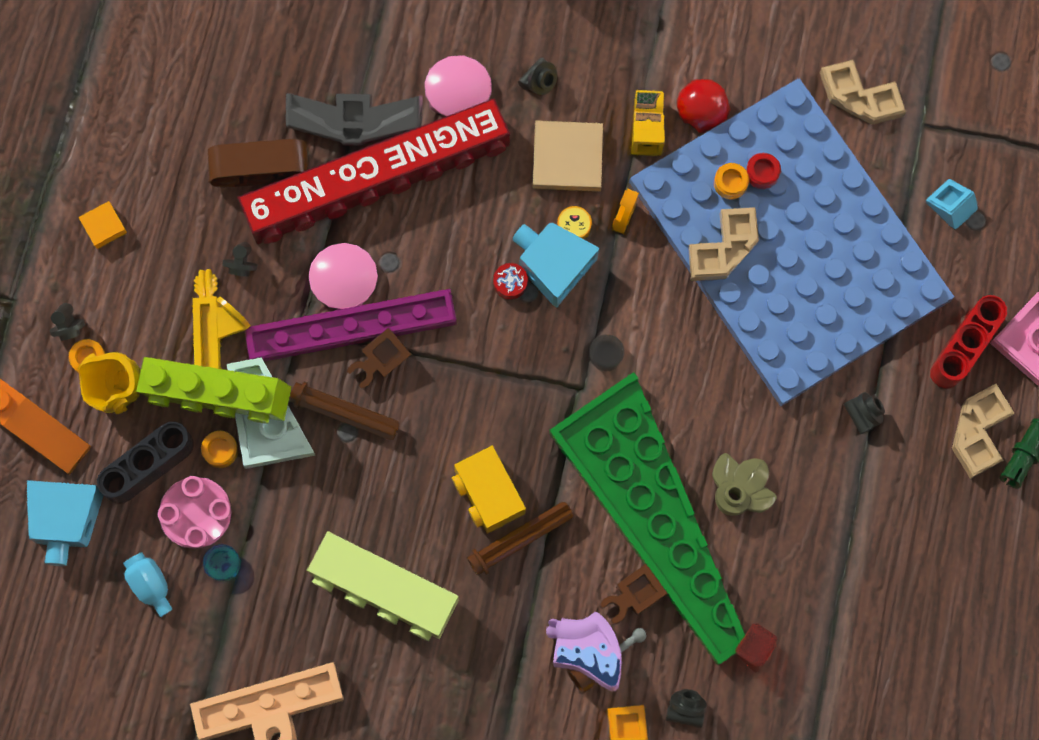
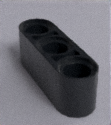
M167 422L99 473L97 478L99 491L111 502L117 504L130 501L192 453L194 447L192 436L180 423ZM172 435H183V441L179 447L167 448V441ZM154 456V463L149 469L143 471L138 469V463L142 457ZM117 477H123L125 482L123 488L118 492L111 493L109 491L110 482Z

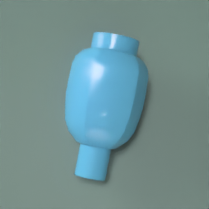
M140 552L123 563L126 567L125 579L141 602L153 605L160 617L173 610L166 599L168 591L166 579L153 559L146 558L143 552Z

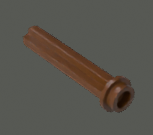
M305 381L302 384L296 382L289 397V402L294 403V408L305 407L388 440H393L399 430V421L308 387V382Z
M561 502L479 552L476 549L471 550L472 554L467 557V560L477 576L482 573L487 575L489 574L488 568L572 519V510L566 502Z

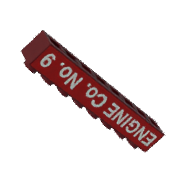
M493 98L239 196L238 200L256 244H271L280 240L283 234L293 230L305 231L313 227L316 221L327 217L329 219L341 217L347 212V209L357 205L369 206L377 202L379 197L388 193H402L408 190L411 184L422 180L425 182L433 181L442 176L443 172L455 167L456 169L466 168L472 165L475 159L486 155L488 157L497 156L503 153L506 147L510 146V132Z

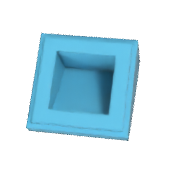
M948 179L926 199V203L954 229L962 225L978 209L975 193L951 179Z

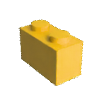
M493 445L454 464L456 475L451 477L459 495L467 494L473 505L468 508V511L477 528L483 526L488 534L525 515L526 508Z

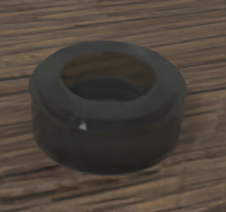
M604 334L593 340L589 350V358L594 367L602 371H611L622 363L624 346L617 337Z

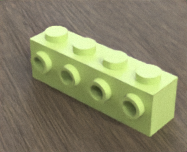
M328 531L307 569L309 574L314 577L312 581L314 585L328 592H332L335 587L347 593L344 599L363 609L367 603L379 609L377 616L395 625L398 620H401L412 626L410 629L411 633L427 641L430 640L431 636L440 639L459 601L458 595Z

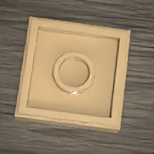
M535 121L533 189L601 191L603 123Z

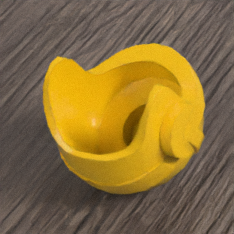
M110 352L96 357L92 353L79 365L81 394L83 400L89 406L106 413L115 412L116 414H121L128 410L126 406L139 397L140 393L136 392L141 369L134 360L125 354Z

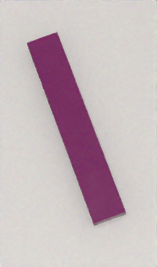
M450 289L251 326L245 330L249 359L262 357L263 361H270L373 341L387 328H390L396 336L457 325L451 291Z

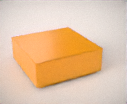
M110 201L79 217L96 249L127 233Z
M644 705L607 709L610 740H648Z

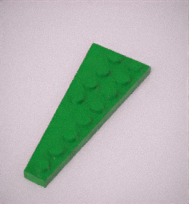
M633 372L549 430V434L643 564H647L667 592V597L717 666H719L749 643L733 604L730 603L718 568L715 567L710 555L706 539L702 535L695 519V513L676 467L673 466L663 436L659 432L653 418L648 400L646 401L637 375Z

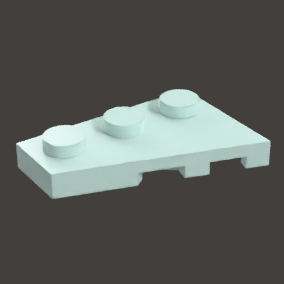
M262 357L227 364V369L230 371L272 377ZM287 406L284 421L269 419L268 424L250 421L247 419L248 415L236 413L235 418L245 469L315 456L289 406Z

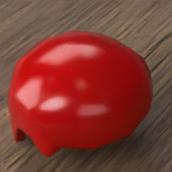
M692 80L680 90L677 98V110L682 121L695 127L699 133H706L728 119L730 106L726 92L721 85L713 80Z

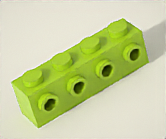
M144 357L136 392L148 397L147 403L157 406L169 407L171 402L181 404V409L201 413L202 408L213 409L215 415L235 418L236 413L248 415L247 419L250 421L268 424L269 419L285 420L291 386L273 377Z

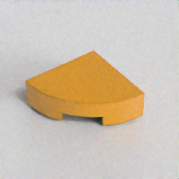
M631 189L625 190L620 202L621 206L612 224L614 231L624 234L636 207L638 192Z

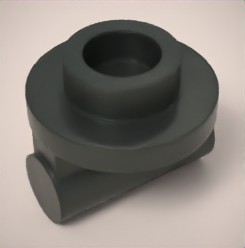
M540 57L518 80V84L526 91L531 90L539 95L547 94L556 84L557 69L554 64Z
M242 242L235 246L233 249L234 260L225 259L222 266L229 268V274L237 276H249L250 271H256L258 267L255 263L247 262V257L251 252V246L247 242Z
M63 303L51 315V320L56 326L49 330L52 337L59 336L61 341L79 336L81 334L79 329L85 326L83 319L74 320L72 314L73 306L71 304Z
M863 392L858 397L843 404L861 435L883 422L882 414L885 413L882 402L875 395L870 396L868 393Z
M683 689L675 692L670 698L666 721L702 728L707 703L694 690Z

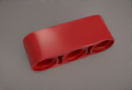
M995 295L982 297L965 316L931 367L930 376L938 387L943 389L955 387L970 372L1006 318L1007 306L1000 297ZM980 309L989 310L993 315L994 321L986 320L981 315ZM962 336L971 337L974 340L975 348L966 347L963 344ZM943 363L952 364L957 371V376L948 375L944 371Z

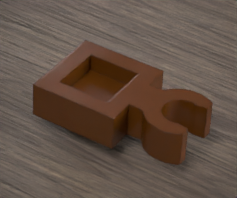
M387 328L361 350L368 359L354 362L349 366L347 372L351 374L357 368L365 370L366 379L359 384L360 388H364L372 382L376 370L385 377L407 359L411 353L391 329Z
M645 564L616 585L621 595L604 598L599 607L604 609L610 604L618 607L619 614L610 621L612 625H616L624 619L630 607L638 616L666 596L667 592L647 564Z

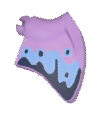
M594 612L580 620L564 618L561 621L557 619L549 620L546 635L551 639H557L553 661L554 667L579 671L604 688L616 691L621 678V652L616 635L609 623L598 612Z

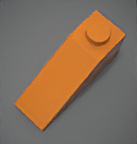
M0 379V425L70 475L92 446Z

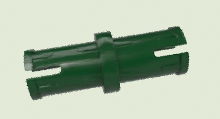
M1038 418L1032 419L1021 442L1015 443L1012 448L1013 456L1003 473L999 476L1002 482H1006L1008 478L1009 481L1006 485L1012 488H1021L1022 482L1032 465L1039 462Z

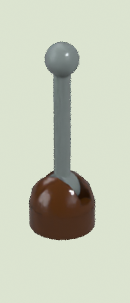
M636 628L632 632V636L619 645L620 652L622 653L635 642H643L646 639L645 630ZM567 669L570 679L583 694L595 685L596 682L585 674Z

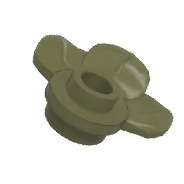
M727 453L722 454L718 458L712 471V478L718 487L715 493V501L722 513L730 516L740 515L746 510L761 513L768 510L774 504L777 496L771 490L764 487L769 476L766 462L762 459L752 458L743 461L739 465ZM729 493L735 494L739 500L731 499Z

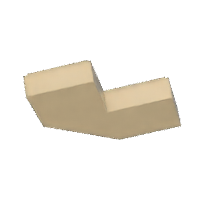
M854 60L821 68L820 75L831 104L871 125L904 117L906 110L896 82L864 90Z
M755 207L721 209L722 242L689 244L691 281L726 279L757 245L759 238Z
M997 384L966 399L962 405L952 450L970 479L1003 461L985 430L1011 417L1015 413Z

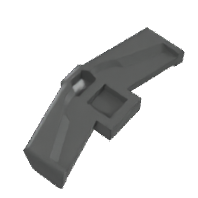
M286 93L287 128L337 141L344 146H363L367 142L397 136L422 125V96L372 107V94H336V106Z

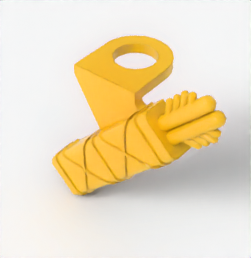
M201 269L198 272V276L193 280L196 283L194 284V292L199 295V298H193L192 305L194 365L222 369L220 355L221 338L244 331L251 325L222 297L217 298V296H213L218 289L216 287L218 278L215 274L212 275L211 269L206 271Z

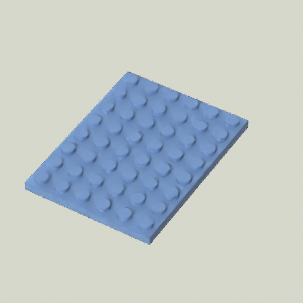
M800 78L630 177V185L634 191L639 193L638 197L689 272V244L722 242L721 209L756 208L759 238L757 245L726 279L700 280L696 282L780 407L949 303L954 298V295ZM758 153L771 154L779 161L781 174L776 184L768 189H758L749 183L746 192L741 197L732 200L721 197L715 191L714 177L717 170L724 164L736 163L746 169L750 158Z

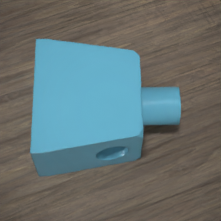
M549 223L539 235L526 224H523L512 238V241L525 250L520 257L519 265L524 268L532 283L556 308L598 259L599 248L554 223Z
M27 481L29 538L37 544L47 545L46 565L67 566L69 546L87 547L89 545L103 499V494L96 485Z

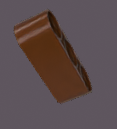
M283 139L214 145L208 149L209 184L220 188L273 184L308 170L307 143L299 139Z

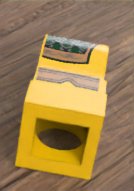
M636 90L631 155H662L665 140L663 91Z

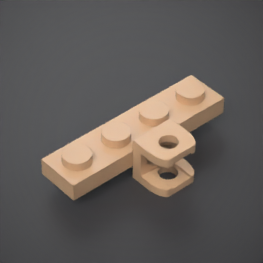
M332 662L194 702L190 705L198 740H209L250 727L253 729L255 740H271L277 733H281L278 740H297L291 715L343 701L344 698L336 666Z

